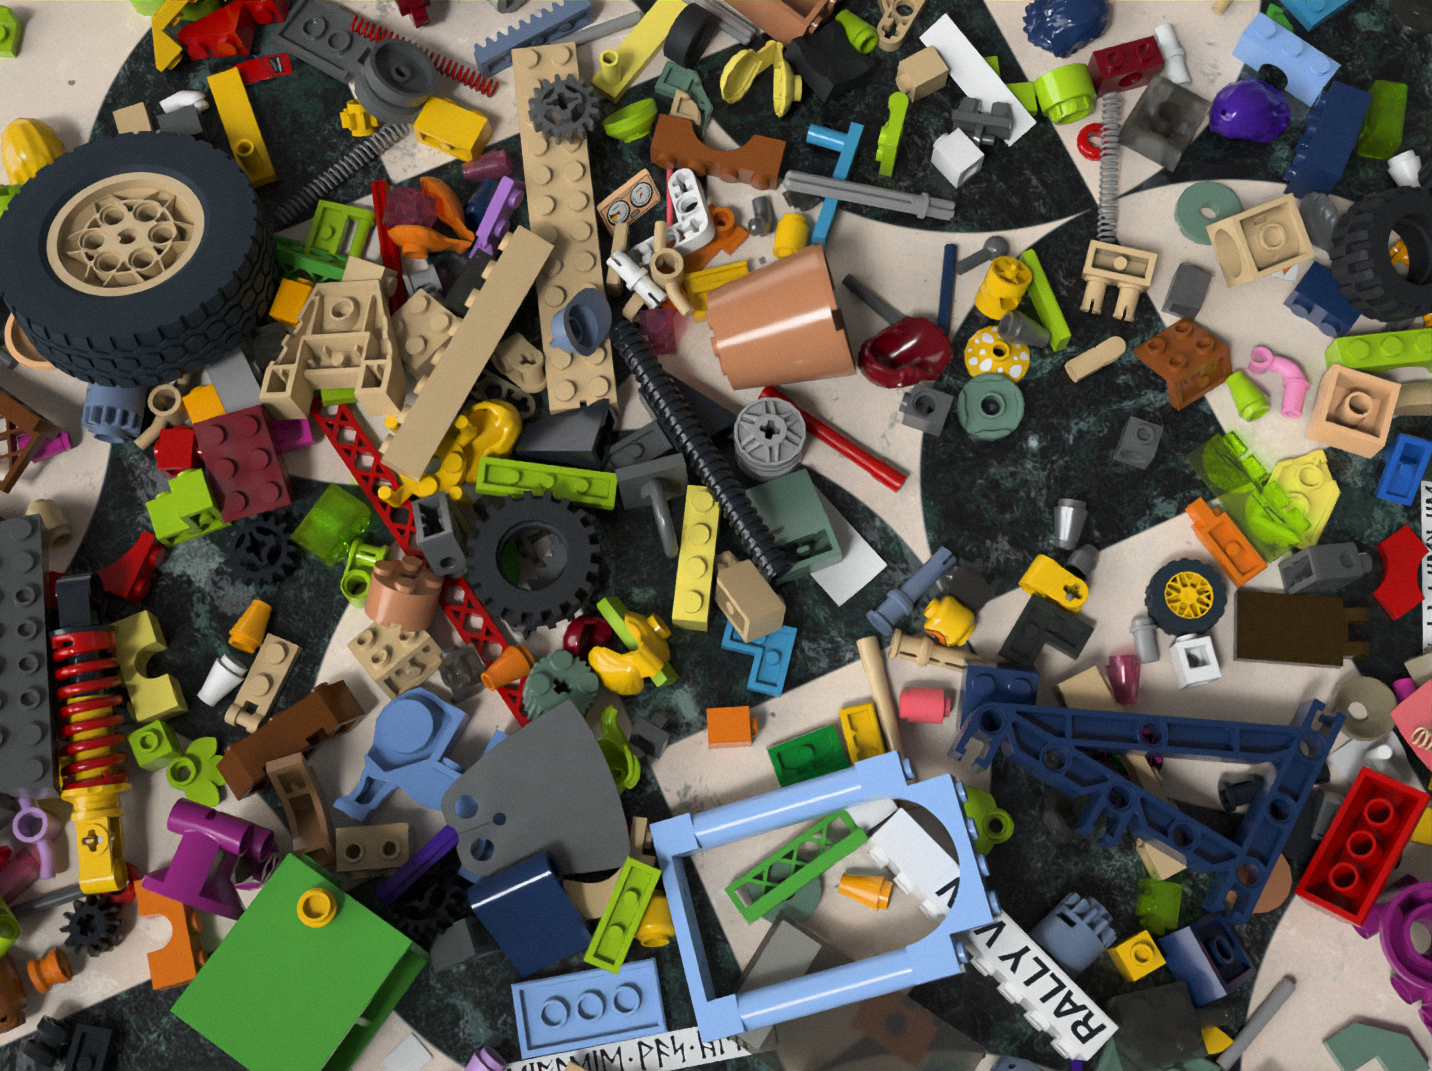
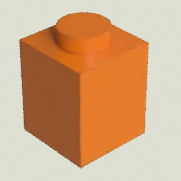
M749 706L706 709L709 749L751 747V737H758L757 716H750Z

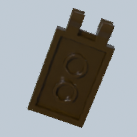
M1237 590L1234 593L1233 661L1334 669L1343 667V659L1364 661L1365 657L1371 656V642H1349L1348 626L1364 627L1365 623H1369L1370 608H1343V598Z

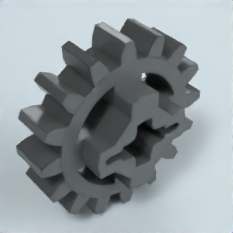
M555 74V82L550 83L545 78L543 79V89L534 87L535 98H529L528 100L531 109L528 111L530 122H533L534 131L536 133L542 131L545 141L553 136L555 137L556 145H560L562 138H567L568 143L572 145L574 142L573 137L575 136L582 140L586 139V129L594 132V121L600 119V104L598 97H595L594 87L586 88L584 78L574 82L572 74H568L566 80H561L559 74Z

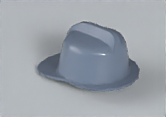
M584 288L570 300L566 307L553 316L551 321L553 338L549 343L551 347H559L566 353H578L581 356H590L595 352L596 348L607 337L612 323L611 309L602 293L594 288Z

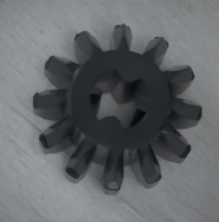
M87 895L85 903L82 900L73 901L75 913L67 911L63 913V917L70 921L69 925H64L59 930L61 933L70 934L64 944L67 947L75 946L76 955L84 956L88 952L90 957H99L102 950L105 952L114 950L111 939L122 940L124 938L122 933L117 932V927L124 926L127 922L125 919L116 918L122 908L116 904L111 906L110 897L102 896L98 899L97 895ZM92 920L94 924L98 925L95 932L89 926Z

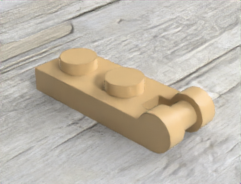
M268 633L234 703L228 708L224 721L233 726L240 724L246 727V731L249 733H253L265 725L302 648ZM249 703L258 706L254 714L245 712Z

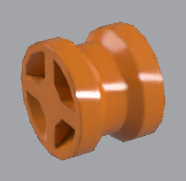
M58 947L50 950L46 957H35L27 963L30 979L34 987L41 994L50 991L53 985L57 983L65 984L73 979L70 962L63 950Z

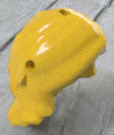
M19 117L11 122L1 134L2 162L8 176L9 185L27 182L30 177L34 178L36 176L35 173L45 165H51L54 163V159L68 152L65 150L63 141L57 137V133L52 126L40 119Z
M497 398L475 404L471 409L456 415V417L463 415L468 418L478 430L477 435L463 448L467 455L465 481L469 486H474L477 482L480 456L508 459L523 429L522 419L516 407ZM455 419L446 432L452 438L461 432L454 424Z

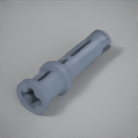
M941 546L898 590H890L887 593V599L875 611L870 610L866 614L870 623L880 633L889 636L892 633V627L904 615L909 616L913 612V604L957 562L954 556L949 558L952 553Z

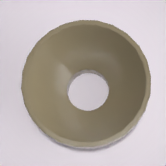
M1360 676L1345 681L1337 688L1332 696L1330 712L1338 711L1347 716L1340 729L1343 734L1357 741H1373L1386 736L1392 731L1395 722L1390 712L1398 704L1396 697L1386 684L1372 677ZM1358 702L1366 708L1367 718L1364 722H1356L1350 717L1348 708L1351 703Z

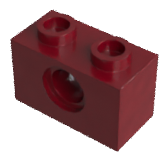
M1154 35L1092 52L1088 69L1097 95L1096 99L1103 97L1109 92L1120 93L1157 82L1165 63Z

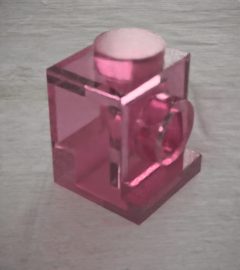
M673 309L639 310L640 331L647 340V345L651 346L652 353L656 355L676 354Z

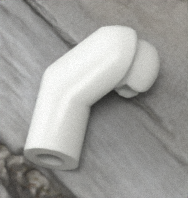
M182 90L160 101L165 113L193 104L199 113L209 108L208 102L204 99L206 96L201 91Z

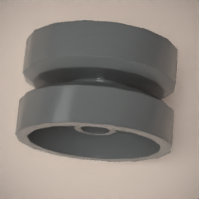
M397 38L384 39L374 45L355 79V94L364 109L380 121L394 125L407 124L417 118L437 84V71L427 54L411 42Z

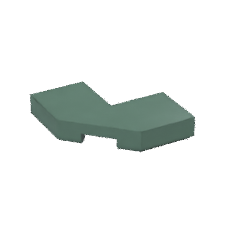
M667 60L655 85V92L674 99L677 89L691 97L701 114L700 130L693 128L695 135L701 140L713 116L712 104L709 98H707L697 71L690 68L685 69Z
M1351 1022L1322 1041L1341 1071H1355L1373 1058L1377 1059L1384 1071H1428L1431 1069L1410 1037L1405 1034Z

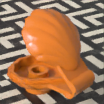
M429 176L421 177L420 186L423 190L422 194L434 214L453 229L460 240L448 238L434 229L416 225L395 226L387 231L389 237L399 247H402V255L411 259H427L429 253L444 250L465 254L472 245L475 235L465 227L463 207L456 193L440 179Z

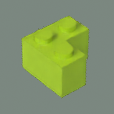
M188 469L180 472L176 478L168 480L171 491L162 492L154 500L146 502L156 538L167 548L233 525L232 521L224 523L210 478L202 469Z

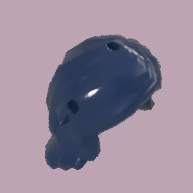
M1034 0V3H1029L1025 7L1027 16L1022 17L1023 22L1026 24L1023 27V31L1028 34V41L1035 47H1041L1042 50L1053 53L1056 58H1068L1071 54L1077 53L1078 50L1104 34L1110 24L1111 5L1108 0Z

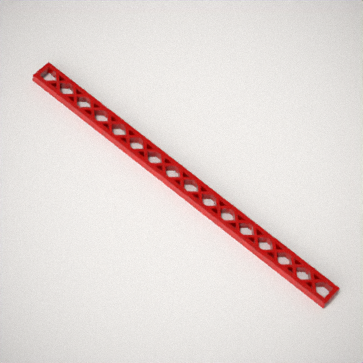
M321 395L312 400L310 406L311 414L406 556L423 559L422 566L429 568L430 565L423 552L409 548L412 535L416 534L412 501L408 498L401 506L396 507L410 511L407 525L393 523L392 517L395 507L386 503L379 496L374 495L377 481L391 483V489L395 492L401 485L391 470L380 463L382 457L347 405L339 404L336 419L321 417L318 410L323 408ZM342 429L356 431L353 445L339 443ZM359 455L374 458L371 472L356 469ZM380 468L382 469L384 474L379 473ZM364 479H369L368 485L366 484ZM381 505L387 506L386 511L383 509ZM399 532H405L404 538ZM446 574L444 575L438 603L485 672L494 663V661L483 658L486 643L500 645L502 647L501 654L509 645L464 578L461 576L455 578L457 581H451V578ZM449 588L465 592L462 607L446 603ZM470 601L475 607V609L469 608ZM454 613L460 614L459 621L454 615ZM467 615L483 619L481 634L465 631ZM489 629H490V631L492 632V634L494 635V637H493V636H488V631H489ZM473 641H479L478 647L475 646ZM528 676L521 678L518 690L503 688V686L496 689L521 727L533 721L532 719L528 720L527 717H523L521 714L522 701L524 699L522 697L523 686ZM510 696L517 697L515 704L510 698ZM626 819L627 828H628V833H629V832H631V825L629 824V822H628L627 819Z

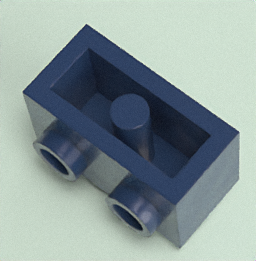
M1316 261L1306 271L1283 303L1290 308L1293 314L1300 318H1305L1317 326L1323 334L1335 339L1344 337L1362 312V310L1356 311L1347 303L1349 298L1347 296L1343 297L1337 289L1340 286L1337 278L1333 279L1331 271Z

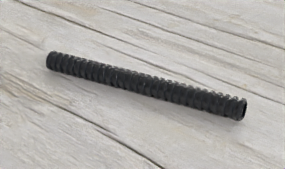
M625 320L618 323L610 331L609 339L614 342V347L620 350L619 355L625 359V364L630 367V372L636 375V381L641 383V389L646 392L647 398L652 400V406L658 408V415L663 417L662 421L665 425H668L669 432L674 433V440L680 442L679 448L683 451L685 450V457L691 459L690 465L696 468V474L702 476L701 482L704 485H708L707 491L710 494L713 493L712 499L715 502H719V510L725 511L723 516L725 519L730 520V527L736 528V536L742 537L741 544L748 546L746 551L749 555H753L752 561L755 564H759V572L765 573V581L773 582L782 578L791 570L792 562L785 560L786 553L780 551L781 546L778 542H774L775 536L772 533H768L769 527L766 524H762L763 518L760 515L757 516L758 510L755 507H751L752 501L749 498H745V490L739 489L741 484L739 481L734 480L735 475L732 472H728L729 466L723 463L724 458L722 455L717 454V447L711 446L713 441L711 438L706 437L707 432L704 429H700V421L695 420L696 415L693 412H689L690 406L684 403L685 398L679 395V389L674 386L673 380L668 378V372L662 370V363L658 361L657 355L652 353L651 346L647 345V340L642 336L641 331L636 328V323L633 320Z

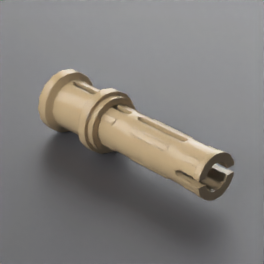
M897 628L894 630L888 652L889 659L899 657L916 662V666L923 667L930 664L961 673L964 658L997 661V659L982 657L935 644L927 636L921 639L902 634L901 629Z

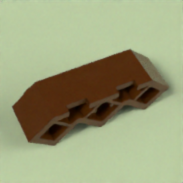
M344 680L330 685L327 682H323L314 687L308 696L286 711L273 715L261 728L243 740H238L229 745L224 750V757L216 767L236 799L240 801L266 790L272 783L267 774L266 762L302 752L305 760L308 761L324 742L349 733L366 713Z

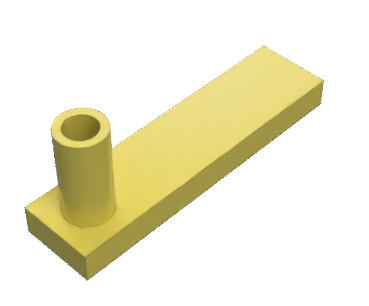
M657 0L615 51L607 49L600 54L601 68L590 80V86H593L596 92L616 104L664 47L671 26L688 4L682 0Z

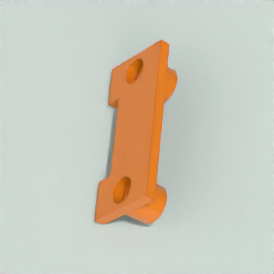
M712 203L708 205L715 226V235L708 244L682 257L684 274L702 271L721 250L731 256L749 238V233L734 222V215L731 210L726 207H716ZM722 222L725 226H717V224ZM674 240L667 248H672L675 245L676 240ZM666 266L658 271L663 274H671L675 272V269ZM682 282V285L679 287L680 292L687 299L686 290H684L685 286ZM669 297L665 301H661L662 304L659 307L669 316L673 317L678 309Z

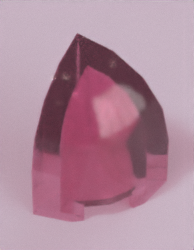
M21 847L9 858L10 863L0 872V895L7 906L40 879V864L26 847Z

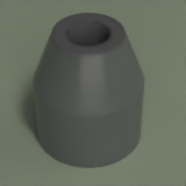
M1090 544L1081 546L1073 551L1064 564V569L1084 582L1087 581L1097 567L1099 551Z

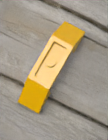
M166 0L151 17L155 64L161 73L166 67L172 70L183 57L180 54V51L183 49L182 45L166 32L164 28L167 25L173 28L183 17L184 14L180 10L185 4L190 2L193 5L197 0Z

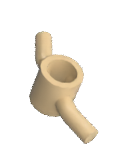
M657 221L655 222L653 241L655 253L650 261L651 279L664 292H667L671 302L685 318L693 313L694 308L683 296L679 288L684 279L683 258L676 250L667 248L668 223ZM670 266L675 269V272L663 274L658 270L662 267Z
M189 373L183 375L184 378L176 380L173 385L163 384L157 386L149 394L148 406L156 417L151 426L134 440L143 451L160 436L161 429H165L167 425H181L189 419L190 416L182 400L190 383L191 375ZM176 400L175 405L170 410L164 411L168 402Z

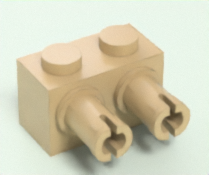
M1091 240L1081 279H1084L1087 285L1080 310L1088 312L1091 302H1093L1091 313L1101 314L1107 286L1114 285L1120 291L1112 317L1121 320L1124 309H1126L1124 321L1133 322L1140 293L1147 292L1150 287L1158 254Z

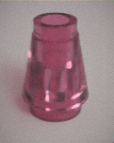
M497 148L462 164L463 174L467 182L483 181L484 178H492L499 181L502 179V176H510L513 173L508 152L506 150L499 151Z
M1137 655L1108 656L1109 665H1106L1116 703L1121 705L1137 704L1141 663H1138Z

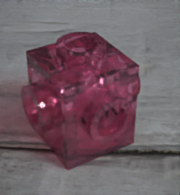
M400 186L387 194L382 225L391 228L399 225H416L432 229L437 219V212L435 211L437 199L425 195L426 192L422 189Z

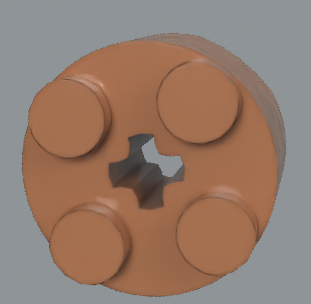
M404 556L402 561L378 560L374 564L365 613L371 620L389 628L391 622L402 625L400 631L417 632L425 630L431 626L444 582L443 576H436L432 570L422 566L423 562L421 559L414 556Z

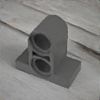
M477 916L454 922L453 926L445 929V934L442 935L436 932L430 941L425 938L435 974L456 968L491 953L502 951Z

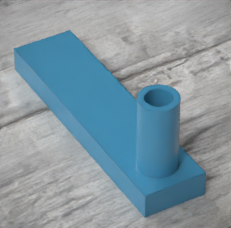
M851 122L847 134L811 123L806 142L841 152L832 178L849 180L862 142L864 125ZM825 197L812 235V244L822 242L824 250L841 200Z

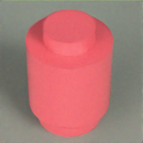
M909 687V690H900L899 718H906L908 722L942 724L943 717L950 716L951 699L950 696H944V689Z

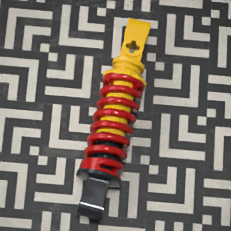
M97 572L61 576L57 579L55 592L58 601L60 629L47 633L52 649H58L52 653L51 661L58 666H62V668L53 673V681L57 684L65 685L54 693V699L57 702L66 704V706L56 711V719L68 723V725L63 726L57 732L58 739L69 742L68 745L59 750V757L63 760L71 761V764L64 766L60 770L61 777L64 778L62 779L63 786L62 791H60V797L73 799L75 812L71 814L72 821L76 822L79 885L82 892L86 895L124 890L127 885L128 872L124 857V836L121 816L125 815V808L120 806V793L132 788L126 765L117 766L118 763L127 760V753L125 751H116L115 747L116 744L123 743L126 740V735L123 732H114V725L122 724L124 722V715L113 713L112 706L120 705L123 702V697L119 694L105 695V688L119 686L121 678L117 675L104 676L103 669L117 667L120 664L118 657H102V649H106V653L117 652L119 627L105 625L103 582ZM98 836H102V843L98 842Z

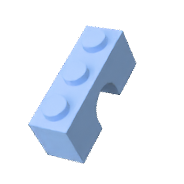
M1261 12L1242 33L1232 52L1233 56L1257 72L1264 64H1272L1280 68L1288 79V84L1284 90L1310 107L1316 102L1321 91L1327 88L1341 66Z

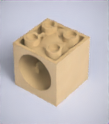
M1293 193L1205 226L1228 288L1255 281L1316 257Z

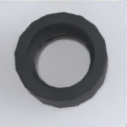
M694 2L688 4L680 12L669 30L663 48L664 56L685 69L691 68L708 47L716 28L717 17Z

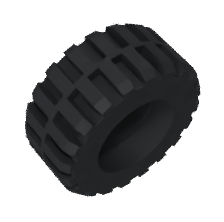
M1400 186L1363 198V200L1354 203L1349 207L1347 213H1344L1337 223L1339 229L1334 230L1331 242L1334 243V248L1329 251V261H1333L1334 269H1331L1333 279L1337 278L1340 286L1337 289L1343 297L1347 296L1349 298L1347 303L1356 311L1362 310L1361 314L1371 320L1377 319L1379 322H1399L1432 313V194H1430V191L1422 187ZM1391 230L1400 236L1408 251L1409 271L1406 280L1396 272L1389 257L1388 242Z

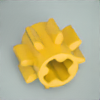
M358 99L348 101L346 103L347 108L343 109L344 112H340L342 128H349L352 136L356 137L369 136L376 133L375 127L379 126V123L382 121L370 115L359 103Z

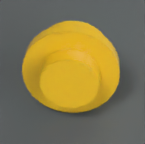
M313 888L306 891L300 897L297 904L299 919L305 925L312 928H321L328 925L337 913V901L334 895L323 888Z

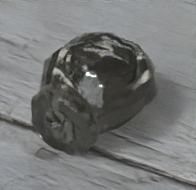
M1053 787L1049 788L1044 795L1046 809L1042 811L1041 820L1054 838L1062 842V844L1072 842V840L1089 838L1104 826L1108 816L1100 813L1093 824L1096 827L1094 832L1090 833L1088 837H1084L1073 831L1090 799V795L1070 798ZM1109 796L1111 804L1114 805L1113 800Z

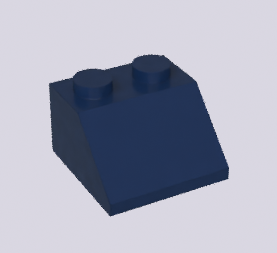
M1223 910L1216 911V913L1208 911L1155 941L1158 950L1166 961L1165 965L1168 966L1177 983L1179 993L1186 999L1191 1010L1228 995L1258 972L1231 924L1224 921L1226 914Z

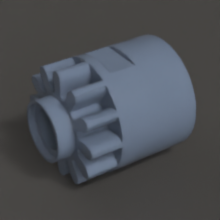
M96 382L94 384L88 383L81 428L88 429V432L93 433L95 439L108 443H124L125 438H138L144 418L149 386L138 385V388H121L119 385H116L114 388L99 386Z
M1070 892L1027 934L1073 982L1117 939L1115 936L1116 932L1108 926L1113 921L1108 911L1093 897L1088 896L1086 899H1081L1076 892Z

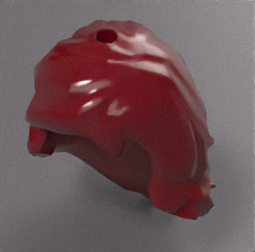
M907 315L896 322L894 326L882 329L877 335L862 343L858 352L857 366L870 383L887 389L912 386L915 383L918 384L921 380L934 381L943 374L946 365L951 363V358L953 357V350L950 347L951 340L948 336H945L943 328H937L935 322L928 321L924 317L916 318Z

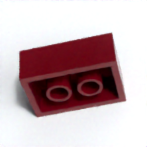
M264 404L192 424L224 523L286 506L297 501L269 411Z

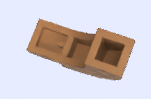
M302 752L266 762L267 774L280 797L287 815L295 856L300 859L304 853L323 868L336 865L335 831L322 787L313 766H308Z

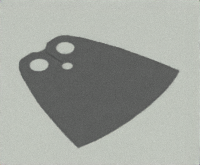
M570 699L545 712L493 747L449 787L441 800V810L445 821L456 830L459 837L457 853L460 861L466 870L475 874L494 876L546 850H549L556 858L562 875L623 867L627 856L631 857L625 814L612 773L591 728ZM465 795L472 796L478 803V811L475 816L467 819L461 818L455 811V802L458 798ZM496 813H503L506 816V822L503 825L494 823L493 817ZM479 838H486L494 845V853L486 861H479L471 854V845Z

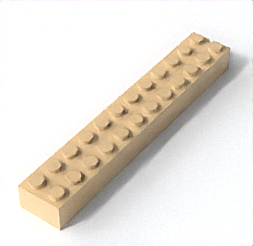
M575 42L511 49L530 230L554 245L553 250L536 277L550 413L554 415L566 410L580 408V403L587 402V406L599 399L609 398V404L612 405L616 416H620L612 343L609 339V333L590 356L566 353L559 347L553 348L549 344L553 338L551 331L553 316L566 307L579 291L584 288H594L600 291L606 298L587 131L585 130L586 139L584 140L575 136L573 137V144L570 145L567 138H562L560 145H556L555 137L552 136L545 141L542 131L537 133L534 131L533 122H530L528 111L531 110L528 100L529 98H535L534 87L544 88L543 79L546 78L550 83L555 82V74H559L561 80H566L568 74H572L574 82L580 79Z

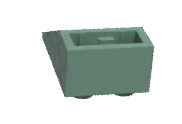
M806 468L745 490V498H749L752 501L751 507H755L758 510L757 516L760 515L763 518L762 524H766L769 527L768 533H772L775 536L774 542H778L781 546L780 551L786 553L785 560H790L793 564L791 570L785 576L776 580L777 586L842 562L840 546Z

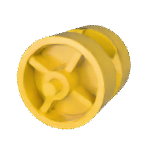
M1009 256L996 257L991 262L984 281L974 297L975 305L979 311L996 320H1001L1008 311L1015 312L1021 302V297L1025 294L1032 281L1030 269L1016 258Z

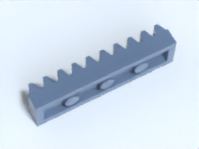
M563 0V6L554 2L552 3V12L542 8V17L538 18L531 14V23L527 24L522 19L519 20L520 29L516 30L510 25L508 26V35L505 36L500 31L497 32V41L494 42L489 37L485 38L486 46L484 48L478 43L474 44V56L478 70L483 78L487 76L488 79L513 66L511 49L550 45V41L573 34L594 23L593 9L590 1Z

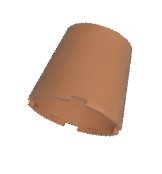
M822 242L814 243L707 292L709 310H705L709 328L714 333V337H711L712 348L715 356L719 357L723 375H727L734 391L847 377L857 374L841 308L837 309L833 290L836 288Z

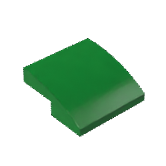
M832 723L766 748L781 788L850 767Z

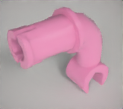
M1257 347L1253 349L1250 357L1259 358L1263 363L1251 361L1247 369L1254 374H1263L1267 370L1280 374L1284 379L1282 386L1285 388L1280 414L1287 418H1300L1305 393L1310 389V383L1307 382L1306 375L1301 367L1291 359L1273 356L1268 348Z

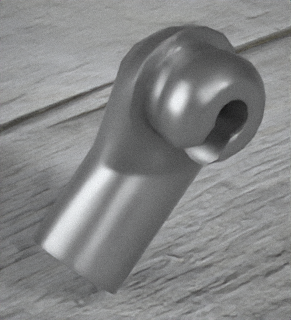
M760 196L752 200L755 218L749 220L748 231L752 236L760 235V237H765L771 229L772 215L768 198Z

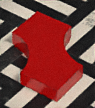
M1405 525L1376 546L1383 560L1384 573L1381 583L1372 594L1394 621L1425 599L1418 586L1417 571L1421 560L1429 553V550L1408 525Z

